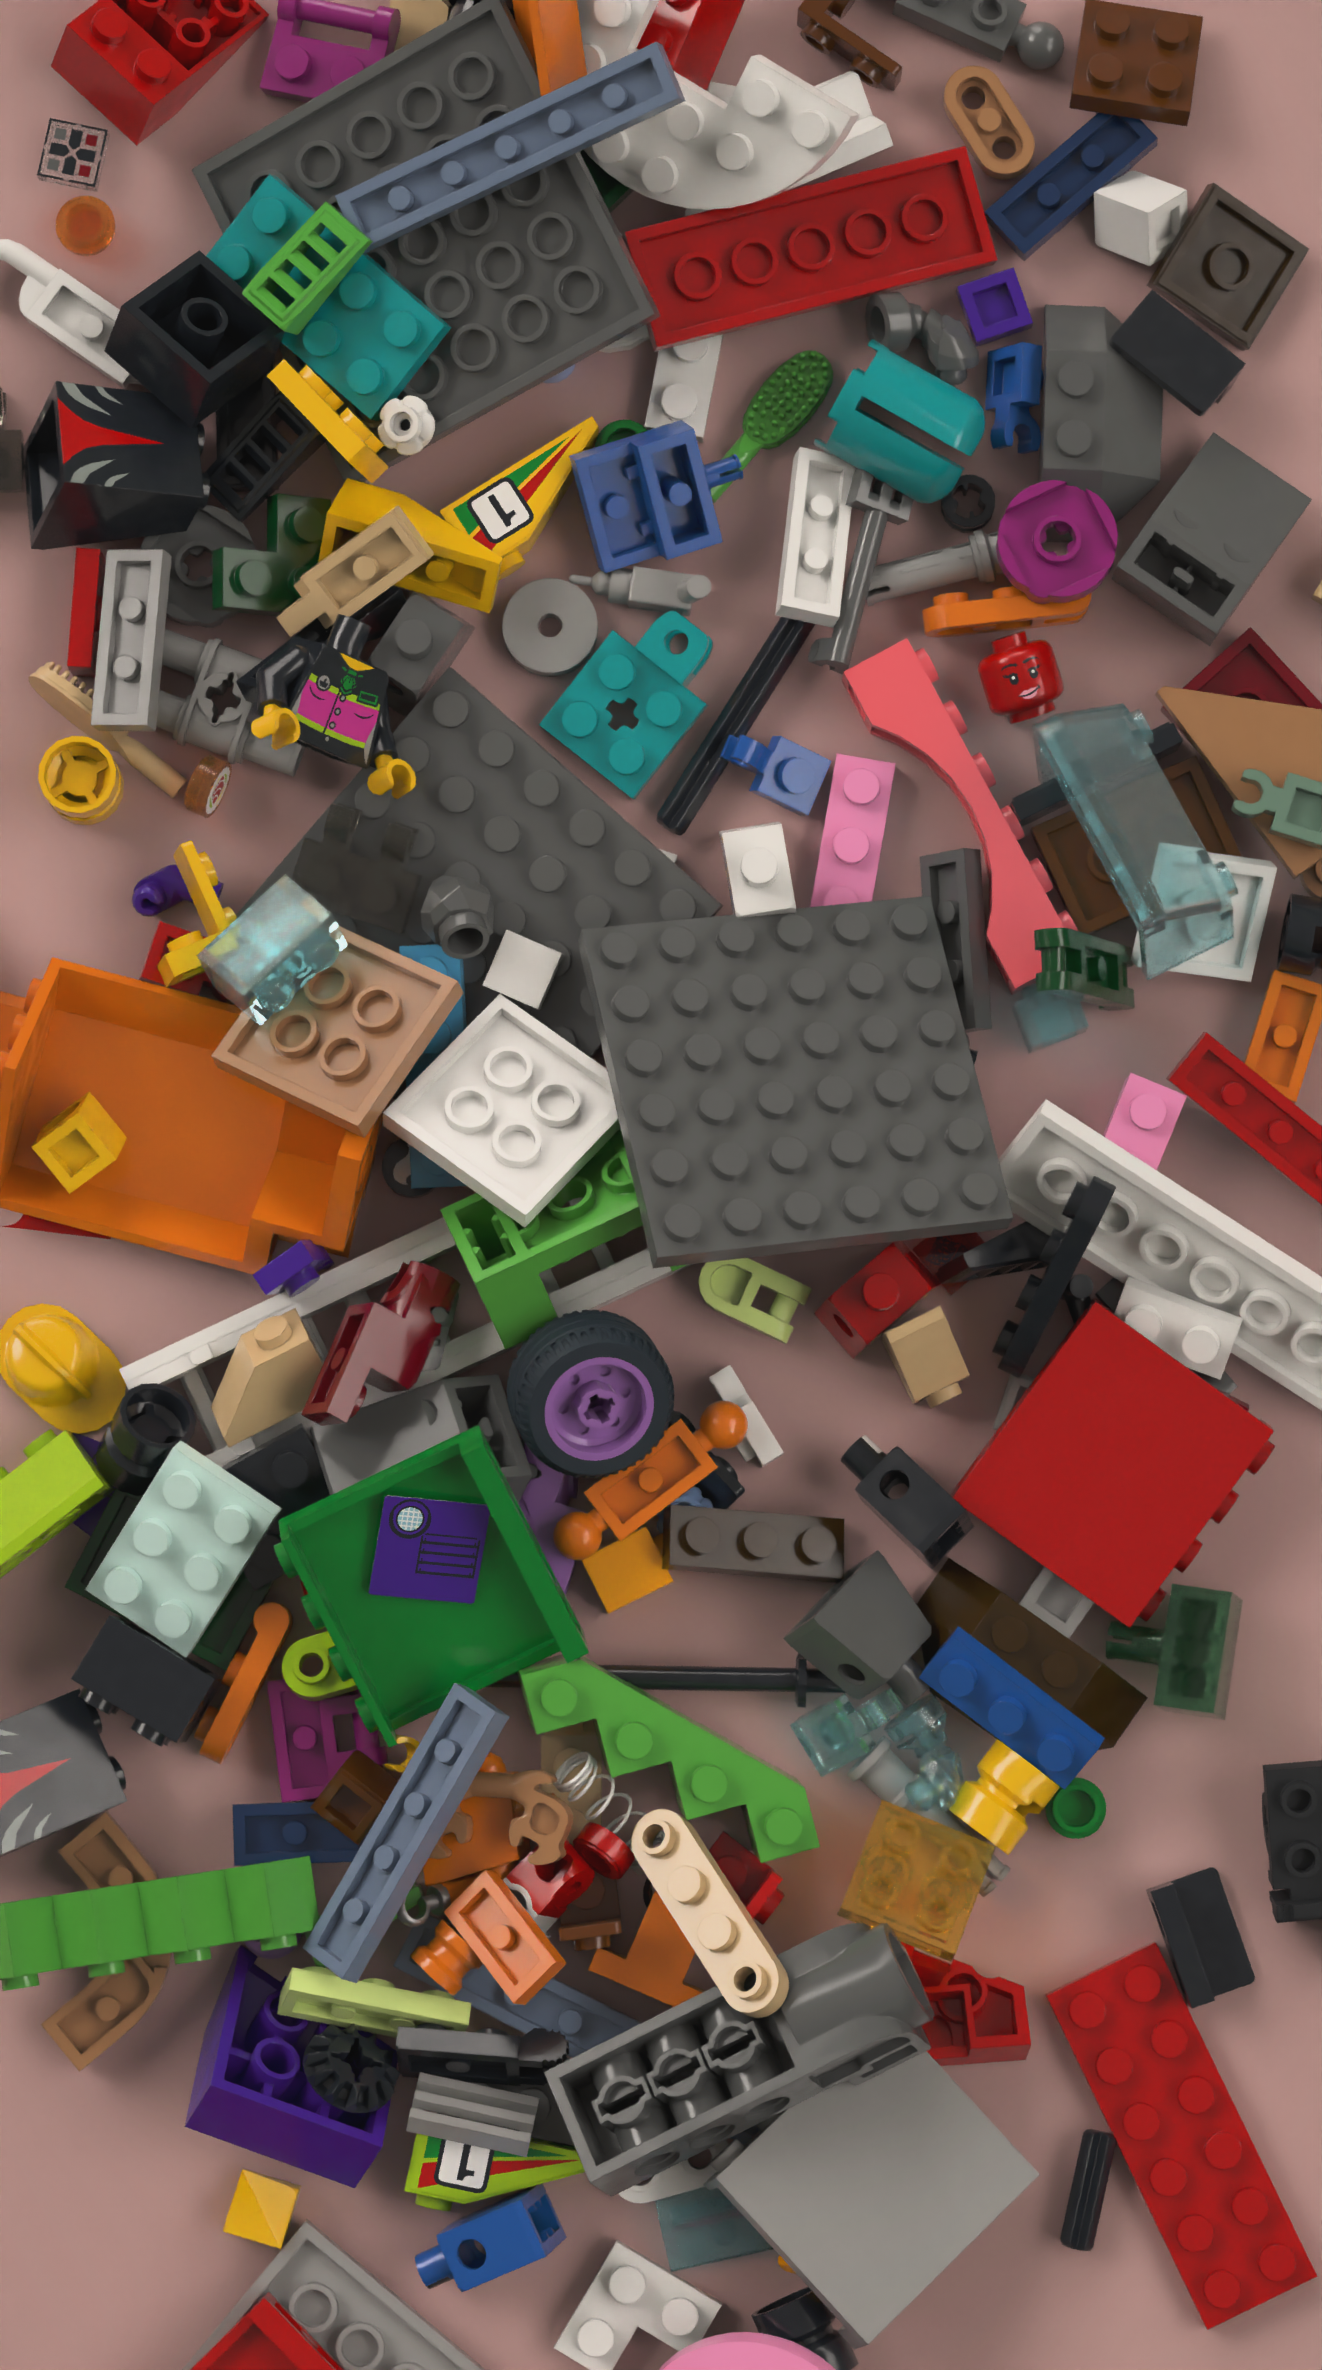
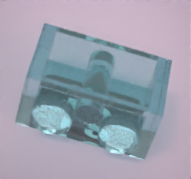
M284 874L196 956L212 985L256 1024L261 1026L274 1013L286 1008L294 998V995L318 972L329 968L348 944L333 914Z

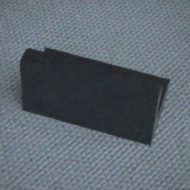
M1153 290L1150 291L1114 333L1109 342L1115 351L1198 416H1203L1214 402L1218 404L1232 388L1246 364Z
M1209 1867L1146 1889L1187 2006L1195 2008L1215 2001L1214 1997L1254 1982L1255 1976L1218 1871L1215 1868Z

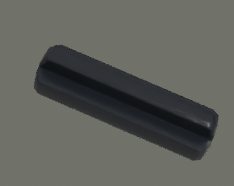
M1086 2129L1083 2133L1060 2237L1061 2243L1065 2247L1079 2251H1091L1094 2247L1116 2145V2139L1111 2133L1095 2129Z

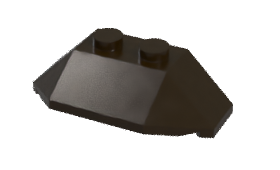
M950 1558L946 1560L916 1603L931 1625V1636L921 1645L925 1666L959 1626L1102 1735L1104 1740L1098 1750L1115 1746L1148 1698L1103 1662L1009 1596ZM929 1688L930 1693L999 1740L933 1688Z

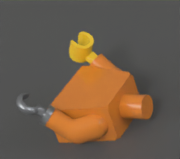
M396 1734L397 1744L403 1743L407 1748V1757L401 1764L387 1763L384 1765L389 1770L403 1773L420 1743L412 1737ZM489 1752L478 1771L504 1774L518 1773V1771H507L502 1758L492 1752ZM470 1797L461 1801L460 1809L472 1816L473 1834L470 1841L463 1844L458 1843L454 1832L442 1838L443 1843L452 1851V1855L443 1859L428 1858L423 1867L425 1886L430 1887L427 1890L426 1896L418 1899V1916L414 1919L407 1914L405 1898L397 1912L399 1920L409 1927H418L429 1918L430 1910L436 1916L444 1915V1911L484 1870L497 1872L503 1880L518 1865V1860L524 1859L531 1851L529 1838L526 1837L524 1843L516 1847L511 1846L509 1840L511 1820L524 1814L525 1809L523 1805L508 1798Z

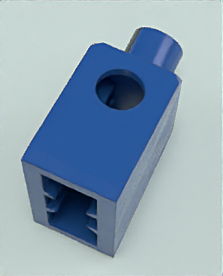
M542 2183L523 2189L450 2223L436 2235L439 2245L415 2255V2263L419 2275L428 2289L454 2279L460 2291L464 2292L546 2257L567 2237ZM474 2240L482 2244L486 2254L477 2249Z

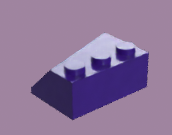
M240 1945L235 1952L204 2032L185 2127L355 2188L382 2149L391 2098L382 2108L376 2111L352 2113L332 2106L315 2092L304 2071V2052L313 2036L321 2034L330 2024L277 2014L280 1992L287 1976L280 1982L255 1965L254 1962L258 1956ZM336 2026V2027H338L340 2030H344V2029H345V2027ZM358 2030L359 2034L366 2038L373 2035L370 2032ZM377 2038V2046L380 2049L394 2051L391 2065L396 2069L398 2063L396 2050ZM347 2055L343 2062L350 2064L352 2073L355 2074L356 2082L362 2069L357 2068L354 2059Z

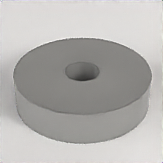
M544 578L524 585L511 597L503 614L502 632L506 648L518 665L536 675L555 677L576 670L590 657L597 642L598 620L591 600L579 587L562 579ZM554 618L561 623L562 629L558 635L546 637L539 631L540 623L544 619Z

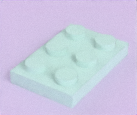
M180 1440L172 1448L85 1590L186 1658L195 1648L282 1508Z

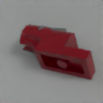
M410 1261L409 1265L403 1262L397 1276L378 1303L369 1302L350 1305L301 1415L320 1426L347 1423L348 1419L357 1414L365 1400L367 1388L364 1386L365 1382L387 1393L407 1391L417 1382L421 1371L438 1369L441 1365L449 1328L453 1323L459 1299L458 1290L461 1284L450 1275L432 1266L417 1261Z

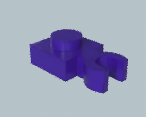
M300 1240L254 1273L253 1277L265 1295L280 1294L286 1291L289 1297H294L320 1279L317 1272L330 1268L334 1265V1262L323 1246L315 1245L311 1240Z

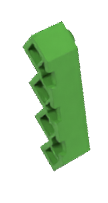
M561 1654L543 1659L517 1672L530 1723L536 1735L593 1720L604 1765L612 1778L667 1763L678 1808L684 1818L690 1820L741 1806L752 1851L761 1863L820 1847L806 1790L794 1776L769 1764L740 1745L705 1725L696 1722L584 1656L567 1663Z
M310 1856L0 1903V1979L2 1989L7 1991L38 1986V1973L87 1966L89 1978L126 1972L124 1960L151 1955L173 1953L175 1964L212 1959L210 1947L259 1939L261 1951L297 1946L296 1934L312 1931L319 1920Z

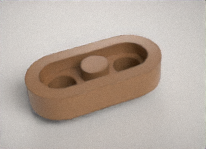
M974 65L957 70L947 81L944 91L943 105L948 118L977 165L986 175L999 180H1009L1020 176L1029 167L1034 154L1035 141L1030 128L1001 81L992 71L985 67ZM967 93H977L983 98L984 104L978 109H969L964 106L962 98ZM1005 142L1013 147L1015 154L1009 159H1000L993 153V147L998 143Z

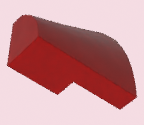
M901 1941L922 1982L935 2014L933 2020L922 2025V2028L931 2046V2049L927 2050V2052L940 2066L1026 2060L1031 2047L1024 1986L1001 1977H983L974 1970L973 1966L955 1959L952 1960L951 1964L915 1950L916 1944Z

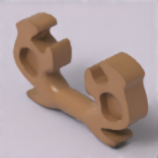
M535 1769L514 1774L478 1772L462 1801L470 1797L508 1798L523 1805L525 1809L524 1814L511 1820L509 1840L513 1847L522 1845L526 1837L539 1845L538 1850L528 1857L530 1864L546 1865L559 1861L566 1855L564 1843L573 1824L572 1810L563 1800L539 1788L541 1784L557 1782V1777L554 1774ZM460 1804L429 1858L443 1859L452 1855V1851L442 1841L445 1835L452 1832L456 1835L458 1843L463 1844L470 1841L473 1834L472 1816L464 1813L460 1809Z

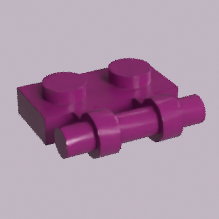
M284 1679L267 1681L282 1803L318 1798L340 1767L354 1752V1750L338 1752L334 1716L352 1713L356 1750L363 1752L382 1768L384 1764L388 1763L387 1747L380 1746L378 1730L369 1733L357 1710L355 1700L362 1697L359 1690L351 1691L347 1696L309 1701L295 1695Z

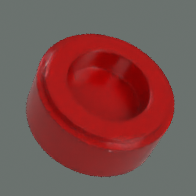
M593 1822L586 1823L573 1840L574 1848L590 1867L607 1878L621 1879L635 1861L633 1852L625 1842L599 1824Z

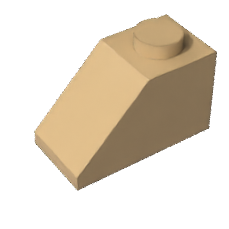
M941 1306L884 1333L881 1341L912 1404L926 1399L931 1409L963 1393L958 1382L968 1378L970 1374Z
M296 1308L280 1316H272L263 1320L256 1328L242 1334L239 1338L211 1404L212 1412L229 1448L301 1412L306 1405L324 1361Z

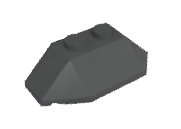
M1045 305L1042 363L1044 380L1041 391V443L1039 449L1038 483L1058 480L1067 482L1066 485L1078 487L1083 491L1087 488L1097 494L1107 504L1117 523L1160 482L1163 388L1110 346L1109 342L1112 336L1123 323L1108 309L1097 306ZM1054 528L1045 531L1047 536L1046 542L1070 543L1073 541L1069 533L1059 535Z

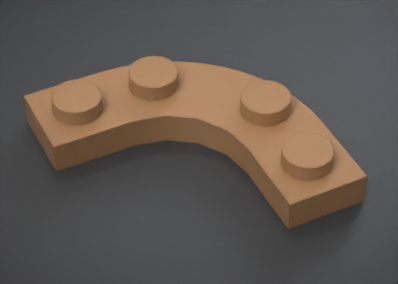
M108 1811L103 1813L58 1851L89 1889L159 1879L148 1860ZM172 1953L124 1960L126 1972L94 1977L83 1990L41 2024L79 2072L131 2030L151 2008L166 1980Z

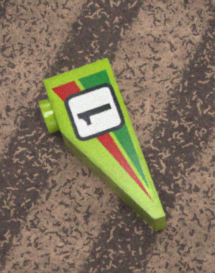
M416 2133L404 2191L417 2194L415 2204L441 2211H451L453 2202L467 2204L583 2173L585 2170L575 2146L531 2138L527 2157Z

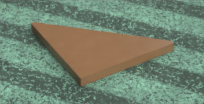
M1163 686L1156 692V697L1234 800H1241L1249 804L1260 800L1259 789L1253 784L1240 780L1243 771L1246 769L1262 771L1271 779L1273 786L1280 788L1283 787L1288 772L1322 782V709ZM1263 813L1258 817L1248 818L1293 879L1322 859L1321 849L1268 833L1273 816Z

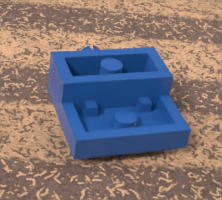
M679 420L569 456L597 564L602 572L608 573L660 555L669 560L723 542L711 497V488L743 479V471L739 469L742 466L736 454L704 465L694 428L684 421Z

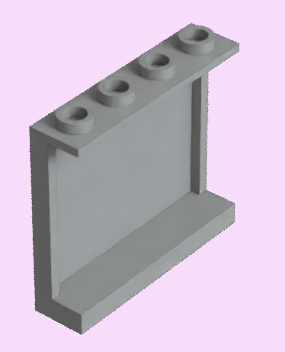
M925 2051L855 2086L850 2081L841 2082L757 2124L756 2126L760 2130L744 2146L736 2138L709 2163L717 2172L703 2185L709 2191L717 2187L843 2324L838 2332L855 2350L869 2345L1040 2174L932 2056Z

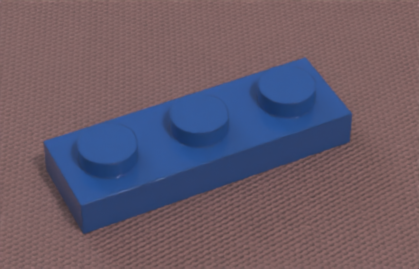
M959 1626L918 1677L1064 1790L1097 1752L1104 1740L1102 1735Z

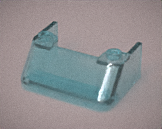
M1120 703L1056 713L1033 724L1032 730L1038 780L1043 784L1056 778L1139 931L1142 972L1147 981L1233 939V906L1230 898L1238 894L1234 879L1223 861L1215 865L1213 864L1148 746V744L1154 742V737L1142 712L1137 709L1130 713L1127 707Z

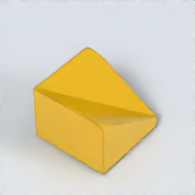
M243 2168L226 2217L223 2232L281 2249L285 2243L301 2185Z

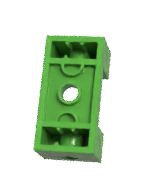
M621 1128L525 1228L477 1193L440 1209L505 1350L528 1340L529 1336L534 1334L537 1328H543L545 1326L544 1323L550 1322L553 1318L557 1317V1313L539 1273L565 1263L573 1257L614 1238L621 1237L643 1225ZM583 1198L579 1203L573 1206L562 1207L565 1203L572 1199ZM686 1265L670 1266L673 1272Z

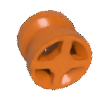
M444 1918L435 1927V1937L429 1944L418 1946L410 1954V1957L434 1981L453 1996L463 1987L462 1978L470 1969H479L483 1965L458 1930Z

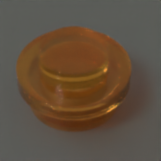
M75 197L66 202L58 212L56 218L58 238L68 251L76 255L92 256L102 252L110 245L115 235L116 223L113 213L105 202L96 197Z

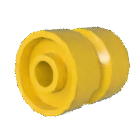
M70 736L58 740L46 750L39 764L38 781L43 795L63 819L77 825H93L106 820L117 810L123 798L124 780L114 758L100 742L85 736Z
M996 1739L977 1765L980 1775L977 1781H965L945 1808L1005 1854L1009 1855L1029 1829L1025 1820L1027 1814H1040L1060 1787L1036 1767Z

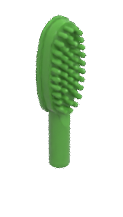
M806 350L797 353L780 365L752 398L743 416L742 429L744 433L722 459L736 454L742 466L739 469L743 471L760 449L769 450L779 447L793 437L812 418L823 403L832 385L833 370L828 359L817 351ZM733 481L711 488L713 503L721 497Z

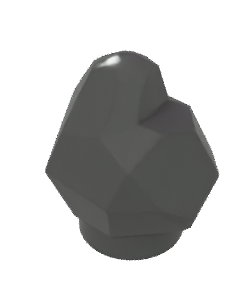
M448 875L440 876L432 881L421 909L422 929L436 944L442 947L446 955L456 959L474 957L487 947L489 936L493 934L494 906L489 889L472 879Z

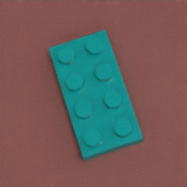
M269 174L206 256L245 289L255 275L305 224L316 210L277 176ZM327 227L319 235L338 253L347 246ZM311 246L304 254L322 271L330 264ZM363 253L300 333L296 335L285 332L281 342L370 420L379 421V414L383 406L391 399L398 397L452 327L370 256ZM294 267L289 273L304 289L312 283L297 267ZM280 286L273 293L287 307L295 300Z

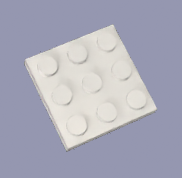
M501 994L383 1112L384 1127L524 1228L620 1129L607 1069Z

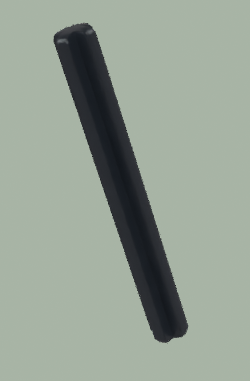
M785 617L779 619L657 813V822L665 829L677 835H682L686 832L729 763L720 757L728 736L733 735L738 738L740 735L746 736L815 624Z

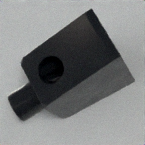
M864 1435L842 1456L841 1462L861 1480L855 1488L861 1501L929 1568L933 1569L974 1527L966 1510L898 1446L886 1455L873 1441ZM905 1484L908 1487V1491L901 1498L891 1499L888 1496L889 1491L895 1485Z

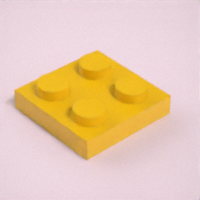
M284 359L267 375L334 448L371 484L389 468L376 454L384 444L348 407L340 415L336 412L344 402L308 365L298 373Z

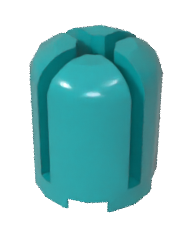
M871 339L868 346L878 352L866 372L859 368L852 370L827 417L837 422L827 443L816 438L813 445L831 455L837 456L858 469L867 471L877 480L886 483L916 502L933 503L942 499L953 490L965 468L860 409V405L864 398L968 456L973 455L984 435V409L975 398Z

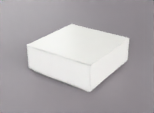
M506 930L483 986L540 1010L564 954L515 932Z

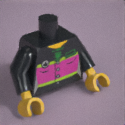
M338 614L326 644L294 637L286 647L258 669L256 673L257 700L250 710L246 722L251 723V732L257 738L262 739L272 735L271 746L274 750L296 743L338 762L367 769L370 764L371 767L377 768V770L368 777L367 786L369 790L374 794L382 795L392 789V796L399 799L413 790L416 785V776L412 767L406 761L398 759L390 725L386 691L389 682L388 674L386 671L359 659L371 626L351 617Z

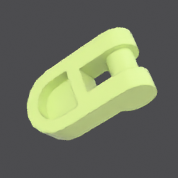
M749 1258L706 1262L700 1271L698 1280L700 1295L704 1302L713 1310L787 1344L794 1329L790 1325V1321L798 1304L805 1306L812 1291L810 1287ZM760 1286L776 1293L768 1314L751 1306Z

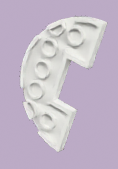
M577 0L587 75L639 50L637 46L659 0ZM760 54L750 57L728 104L674 71L686 101L585 148L584 151L609 175L623 185L651 199L691 209L733 208L778 195L808 174L814 173L839 148L860 114Z

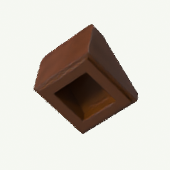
M354 1750L310 1808L359 1845L372 1828L398 1780L363 1752Z

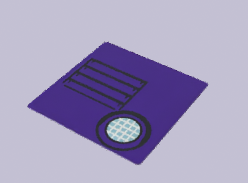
M385 1496L369 1594L474 1603L490 1516L487 1505Z

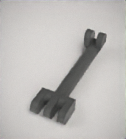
M858 468L853 475L846 505L865 513L841 599L840 617L834 625L832 637L815 640L808 655L809 662L819 666L827 664L830 670L843 674V671L847 670L850 665L886 523L889 521L900 525L907 522L914 501L897 490L894 499L891 500L894 488L877 479L871 492L870 488L874 476Z

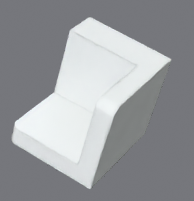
M1129 171L1094 192L1096 245L1147 266H1151L1164 257L1188 217L1186 189L1138 171Z

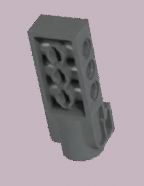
M884 1922L874 1928H870L863 1923L842 1925L820 1933L776 1955L787 1972L789 1990L782 2006L769 2016L754 2018L735 2010L727 2003L718 1987L714 1986L545 2071L544 2074L589 2182L612 2197L841 2082L850 2081L855 2086L931 2049L922 2025L932 2021L935 2014L905 1947L901 1944L890 1926ZM755 1972L748 1975L745 1979V1991L752 1989L755 1985Z

